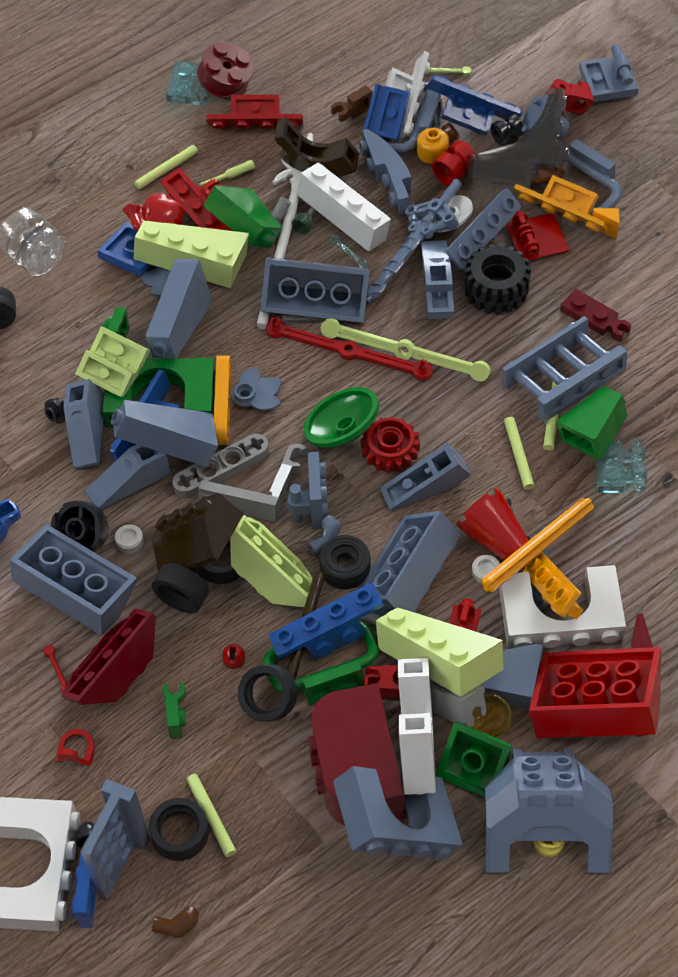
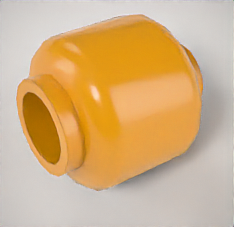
M438 128L425 129L420 132L417 138V155L421 161L430 165L449 148V138L446 132Z

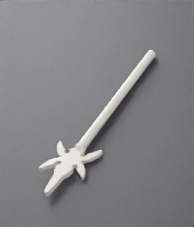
M309 133L307 139L313 141V134ZM283 160L282 163L288 170L279 173L275 177L273 185L287 180V177H292L289 180L290 184H292V189L289 197L291 205L284 216L282 230L274 258L284 259L300 198L297 192L302 173ZM260 311L256 324L257 328L266 329L270 312Z

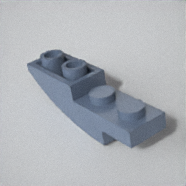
M368 129L362 130L363 140L359 141L361 154L367 157L366 166L368 172L373 173L376 182L383 181L385 189L389 188L390 204L392 207H396L398 215H406L405 210L409 207L408 194H411V175L405 163L385 140Z
M446 240L421 241L428 319L454 318L450 258L445 252L448 248Z

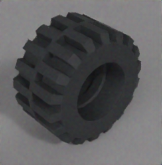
M494 244L488 245L486 249L484 247L479 248L478 253L473 252L470 259L467 260L464 287L468 301L471 304L475 303V308L479 310L483 308L485 313L489 314L491 311L501 314L502 311L506 313L512 312V308L518 309L521 306V302L524 303L529 292L531 267L529 266L528 259L523 258L524 254L521 251L515 252L514 247L506 248L503 244L495 247ZM498 277V278H503V279H505V280H503V281H495V280H491V279H489V278Z

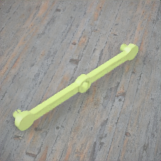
M328 318L321 324V332L327 338L333 339L338 336L393 352L397 358L409 360L410 358L424 359L428 363L470 374L474 380L480 382L485 381L490 374V367L484 361L468 362L416 347L407 339L400 340L399 342L342 326L338 320ZM401 347H406L408 352H403Z

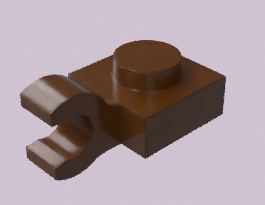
M364 86L358 91H354L351 95L347 96V102L332 104L331 114L334 115L340 112L338 114L339 121L343 122L350 116L355 119L367 112L372 99V90Z

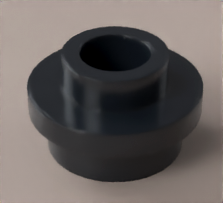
M58 397L48 399L44 404L46 417L52 422L63 423L66 420L64 401Z

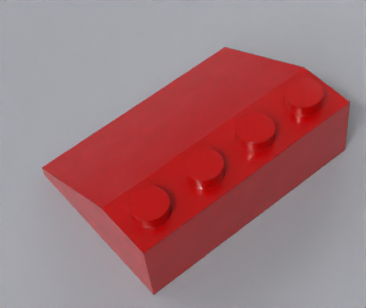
M661 648L544 652L529 708L536 738L656 735L660 715Z

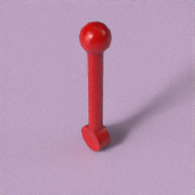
M46 645L43 648L44 655L49 657L61 683V693L66 690L67 682L55 658V648L53 645Z

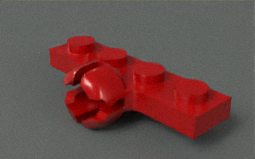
M179 167L160 181L167 193L182 205L184 213L196 227L233 231L204 206L214 186H223L221 184L218 185L220 182L217 179H211L203 186L198 187Z

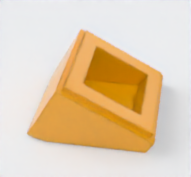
M593 208L592 216L605 221L610 228L608 233L601 230L599 232L612 238H617L619 209Z

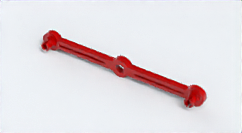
M276 317L271 318L266 325L267 335L271 338L284 337L339 353L340 357L344 360L361 359L413 374L419 381H426L433 374L432 365L426 360L424 361V359L414 363L359 347L352 340L341 342L285 326V323L279 318L276 319ZM346 348L352 349L351 351H345Z

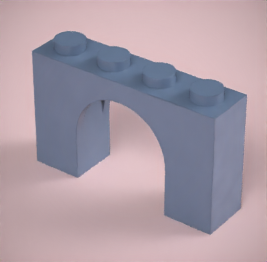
M353 766L333 780L352 851L366 852L367 855L380 853L390 854L391 857L404 855L412 856L413 859L427 857L434 858L436 861H442L450 858L453 855V851L463 846L441 777H435L436 793L404 794V804L409 817L410 828L402 824L387 806L376 769Z

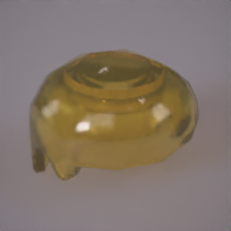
M483 694L486 714L485 716L480 715L478 707H475L472 712L474 717V726L472 728L495 738L502 737L512 726L513 713L510 705L497 694Z

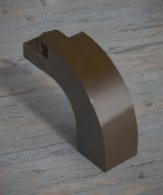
M287 118L278 120L274 139L282 147L280 158L288 165L304 172L313 165L320 163L336 177L356 172L360 153L347 138L332 143L313 142L302 136Z

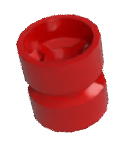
M460 140L455 141L446 149L445 153H442L431 164L433 174L443 185L449 187L454 179L460 181L465 174H468L476 167L478 157L469 144Z

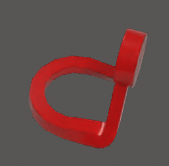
M82 729L67 731L59 741L55 761H74L80 765L90 766L93 762L95 742L92 736ZM80 735L87 739L88 748L84 759L78 757L77 751L64 748L66 741L70 737Z

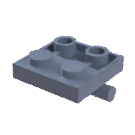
M619 44L611 47L614 57L582 61L579 64L583 82L589 84L594 98L593 102L638 95L639 88L631 66Z
M308 452L310 491L301 492L300 485H291L290 495L288 496V510L292 514L293 522L300 523L303 520V515L311 514L312 529H323L322 520L328 516L325 462L319 463V452Z

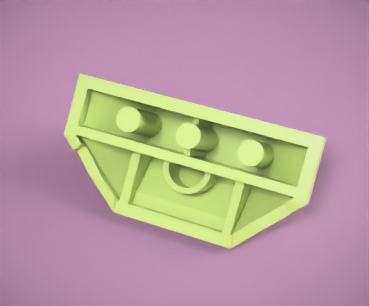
M243 515L230 538L231 566L238 575L244 577L260 595L264 596L272 604L304 607L312 582L311 574L300 559L263 524Z

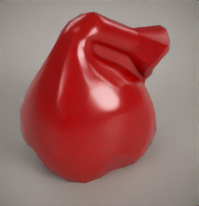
M153 193L145 200L143 205L129 203L123 208V212L130 219L136 232L140 229L143 221L182 225L183 207L177 200L171 198L166 193Z

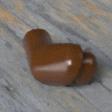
M188 906L173 919L156 916L153 921L152 932L180 938L197 925L199 913L196 908Z

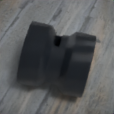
M514 113L506 116L503 121L497 120L490 125L492 137L500 146L508 143L511 138L516 139L524 134L522 131V121Z

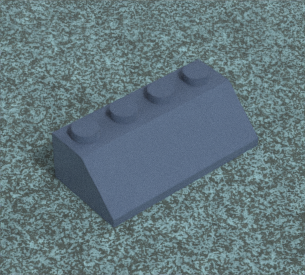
M266 257L260 311L364 323L370 270L367 268Z
M441 511L405 515L368 576L360 586L361 588L369 583L374 584L384 604L382 608L374 611V613L384 616L397 607L416 613L418 604L428 593L430 584L442 570V564L448 554L454 550L456 541L461 534Z
M47 524L10 559L13 582L101 636L121 616L137 582V578Z

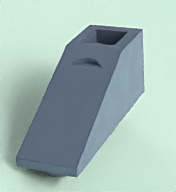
M90 379L67 384L65 391L64 413L73 467L76 470L98 465L100 461L104 422V393Z
M136 444L121 455L85 492L92 503L100 509H104L170 475L167 456L165 453Z

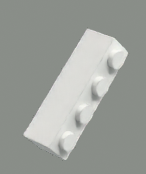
M320 163L301 173L297 192L301 199L367 251H371L386 241L391 221L387 215Z

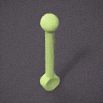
M468 66L462 69L429 67L426 75L430 73H455L467 77L471 75V68Z

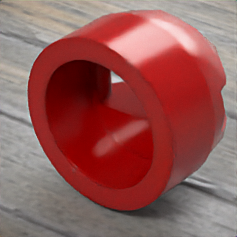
M238 644L227 645L222 652L224 665L229 669L242 667L246 661L244 649ZM232 651H235V660H230Z

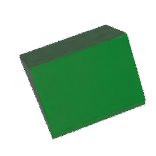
M455 721L435 776L441 777L443 780L485 798V788L510 762L512 745Z

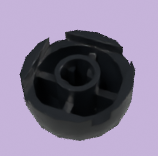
M81 500L64 503L63 507L57 513H54L51 527L94 553L102 548L108 536L109 526L105 514L97 505Z

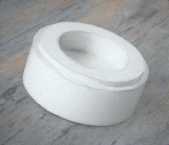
M124 525L115 533L116 546L123 553H135L143 546L144 538L142 531L135 525Z
M491 555L477 557L472 565L474 579L481 583V579L500 565V562Z

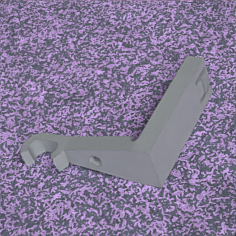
M293 444L288 447L280 469L270 488L269 495L201 480L198 488L199 500L202 497L207 498L219 493L243 512L245 516L276 523L292 473L301 472L300 464L291 460L294 455L306 456L307 447L302 444Z

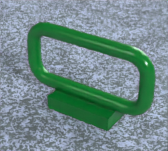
M360 621L366 632L363 639L368 647V652L364 656L295 680L298 688L297 691L304 690L308 705L317 703L329 693L364 686L362 668L373 664L380 652L378 641L368 624ZM274 647L266 652L262 665H274V661L278 658ZM266 675L273 689L283 693L280 681L271 675Z

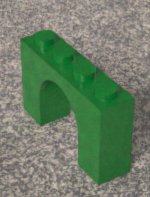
M204 357L190 359L146 358L140 372L124 397H120L106 389L104 390L103 416L106 428L114 427V425H111V418L115 409H120L124 400L136 401L139 393L148 387L150 380L154 378L158 370H164L170 384L177 386L185 393L184 409L208 412L213 414L214 419L216 375L214 359Z

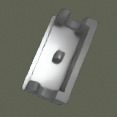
M430 679L433 713L452 722L458 721L469 727L474 726L472 712L475 707H478L480 715L485 716L486 704L483 693H485L483 686L479 685L460 697Z

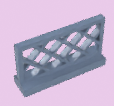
M106 779L101 788L105 806L81 853L98 896L108 900L134 846L145 849L150 836L136 790Z

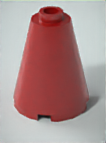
M494 488L495 494L490 496L486 493L464 512L463 515L466 517V520L463 523L458 520L456 526L504 561L526 544L529 539L502 491L499 488Z

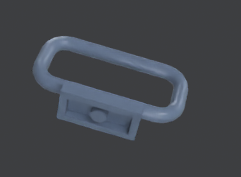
M423 82L425 96L410 139L405 143L387 142L397 153H406L417 146V138L423 130L438 128L443 113L441 94L427 89V82Z
M577 139L570 145V151L560 146L545 147L531 160L527 167L529 179L536 184L532 177L533 173L537 171L538 167L549 156L555 155L612 191L610 197L598 208H613L621 198V187L614 180L615 163ZM543 182L540 185H536L545 190L548 184Z

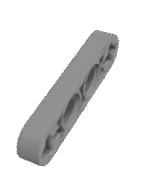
M261 434L249 435L213 454L206 467L194 464L178 472L172 482L175 494L182 499L191 498L199 494L198 488L201 480L220 483L264 460L269 454L267 438ZM256 445L257 447H261V449L257 450L256 448H252V446ZM232 455L240 458L237 464H228L225 460ZM206 468H214L217 471L211 477H206L202 474ZM185 482L190 484V486L186 488L184 485L181 486V483Z

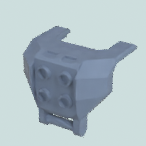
M512 749V759L485 788V873H509L510 845L515 841H584L588 844L587 874H611L613 801L610 789L575 758L573 749H563V752H522V749Z

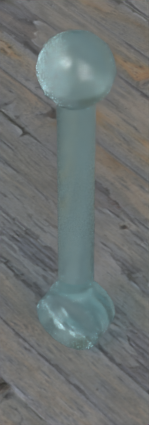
M333 235L330 238V242L333 245H338L358 263L360 268L368 267L367 261L360 259L340 241L339 236Z

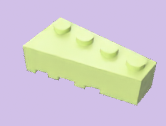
M143 221L135 236L134 260L171 270L176 259H200L207 282L231 288L247 255L249 233Z
M398 607L376 620L378 647L381 651L397 660L428 658L430 679L460 697L504 670L503 645L500 639Z

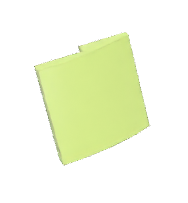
M101 326L90 351H85L75 374L86 380L90 379L94 384L120 397H124L140 372L150 350Z

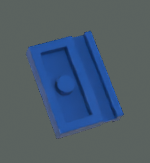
M375 84L364 129L372 131L379 137L398 141L411 93Z
M81 853L79 867L76 869L75 881L77 887L76 895L72 900V916H76L80 927L93 928L97 891Z

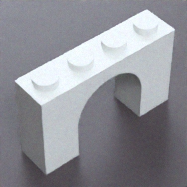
M615 565L586 567L584 586L588 608L577 620L561 621L544 615L534 603L529 572H520L512 576L499 587L507 649L540 644L546 648H555L564 644L583 646L590 642L611 644L623 640L626 623Z
M428 658L398 660L401 704L399 739L404 794L436 793Z
M0 797V838L37 840L48 846L51 850L49 867L38 881L21 888L0 887V928L59 932L60 921H65L67 913V903L63 902L65 890L69 891L71 887V871H68L69 861H73L76 854V843L73 842V835L80 825V813L76 812L73 801Z

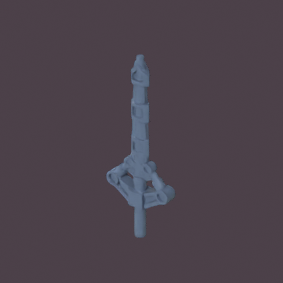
M454 179L440 199L433 198L431 201L410 205L406 208L405 213L409 219L410 226L408 230L410 235L401 245L395 256L384 267L379 278L368 288L366 303L369 304L382 294L387 287L386 284L398 273L404 262L414 252L424 237L429 239L437 231H442L446 228L452 230L458 226L459 222L455 214L451 212L447 205L462 186L459 180Z

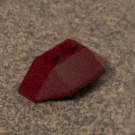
M135 608L129 614L130 617L121 620L109 630L70 675L66 684V690L63 691L61 696L65 700L80 705L117 702L120 697L124 696L129 686L145 671L146 666L153 659L156 624L154 613Z

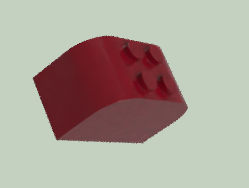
M378 683L335 691L325 695L316 703L311 717L313 736L308 737L310 761L315 772L317 794H324L329 814L335 821L345 826L333 780L355 766L376 769L387 806L398 820L404 819V791Z

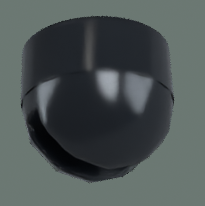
M84 822L78 826L75 834L78 847H84L95 825L93 822Z

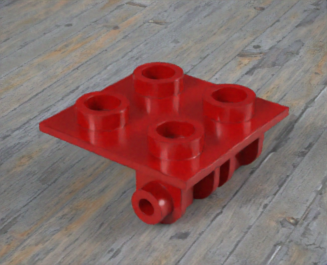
M519 210L513 216L512 222L505 224L516 252L521 251L524 254L523 258H527L528 261L570 251L558 222L552 213L528 218L526 213Z

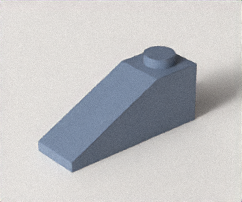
M446 443L381 486L380 490L389 509L395 511L448 491L472 474L461 453Z

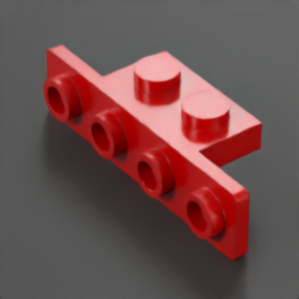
M231 95V114H206L207 125L214 129H224L226 126H235L238 129L260 126L263 129H271L277 126L278 120L287 118L295 128H298V125H303V114H280L279 95Z

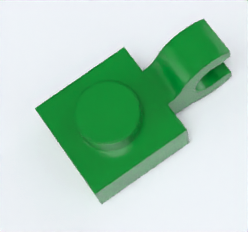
M183 682L179 683L180 690L176 694L169 693L168 684L163 686L170 739L182 738L181 727L187 726L185 708L179 709L180 703L186 697V689Z

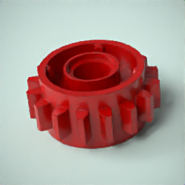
M393 416L390 418H379L363 434V438L360 440L362 457H367V464L376 467L377 471L382 470L387 471V473L393 471L401 472V469L406 466L410 467L411 460H417L418 451H420L419 433L413 432V425H408L404 422V419L394 418Z

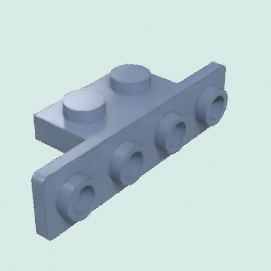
M508 188L503 189L445 250L459 270L464 269L473 252L478 253L479 248L485 247L489 241L493 240L499 234L498 232L521 208V205Z

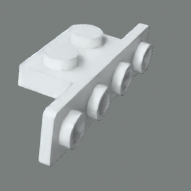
M426 51L417 59L412 76L395 68H392L388 74L385 86L411 93L399 140L396 141L399 143L405 136H410L414 127V123L411 122L412 117L415 116L419 108L417 98L423 91L424 83L422 79L430 65L427 62L429 53Z

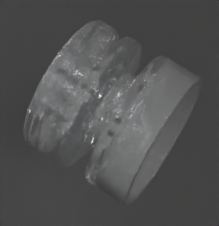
M22 208L15 211L0 228V250L31 276H40L50 271L59 262L65 251V235L32 208Z

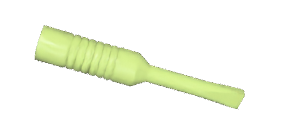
M252 160L227 169L224 174L212 179H217L218 181L225 178L232 179L255 169V165ZM210 180L199 183V186H203Z

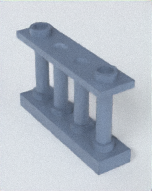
M584 316L503 367V386L507 389L519 382L537 398L538 417L545 423L627 369V351L620 345L612 351H605L588 336V319ZM580 343L595 355L598 360L586 365L569 349ZM560 356L578 372L570 378H565L548 362ZM540 369L557 386L545 392L528 375Z

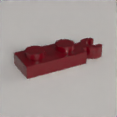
M576 288L561 304V312L577 321L585 316L588 319V328L602 336L608 331L611 333L612 338L618 342H621L624 333L619 330H624L627 333L631 330V324L628 321L618 320V312Z

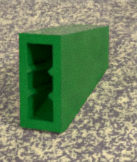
M215 185L204 203L205 208L231 230L249 233L248 244L253 247L271 248L282 230V227L253 189Z
M605 386L601 387L556 421L562 442L600 461L627 417L625 399L618 391H613Z

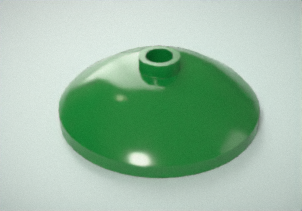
M363 387L348 388L336 392L321 401L309 413L303 427L304 435L308 442L316 447L334 448L348 444L359 438L372 426L379 412V400L372 390Z

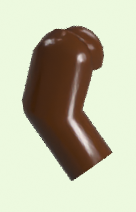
M560 166L554 169L542 167L534 172L532 177L538 185L543 182L548 184L552 175L562 178L565 171Z

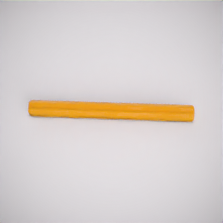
M581 498L481 579L483 589L486 592H494L592 512L594 510L592 500L590 498Z

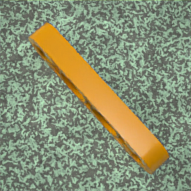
M230 355L216 357L214 425L218 445L229 444Z

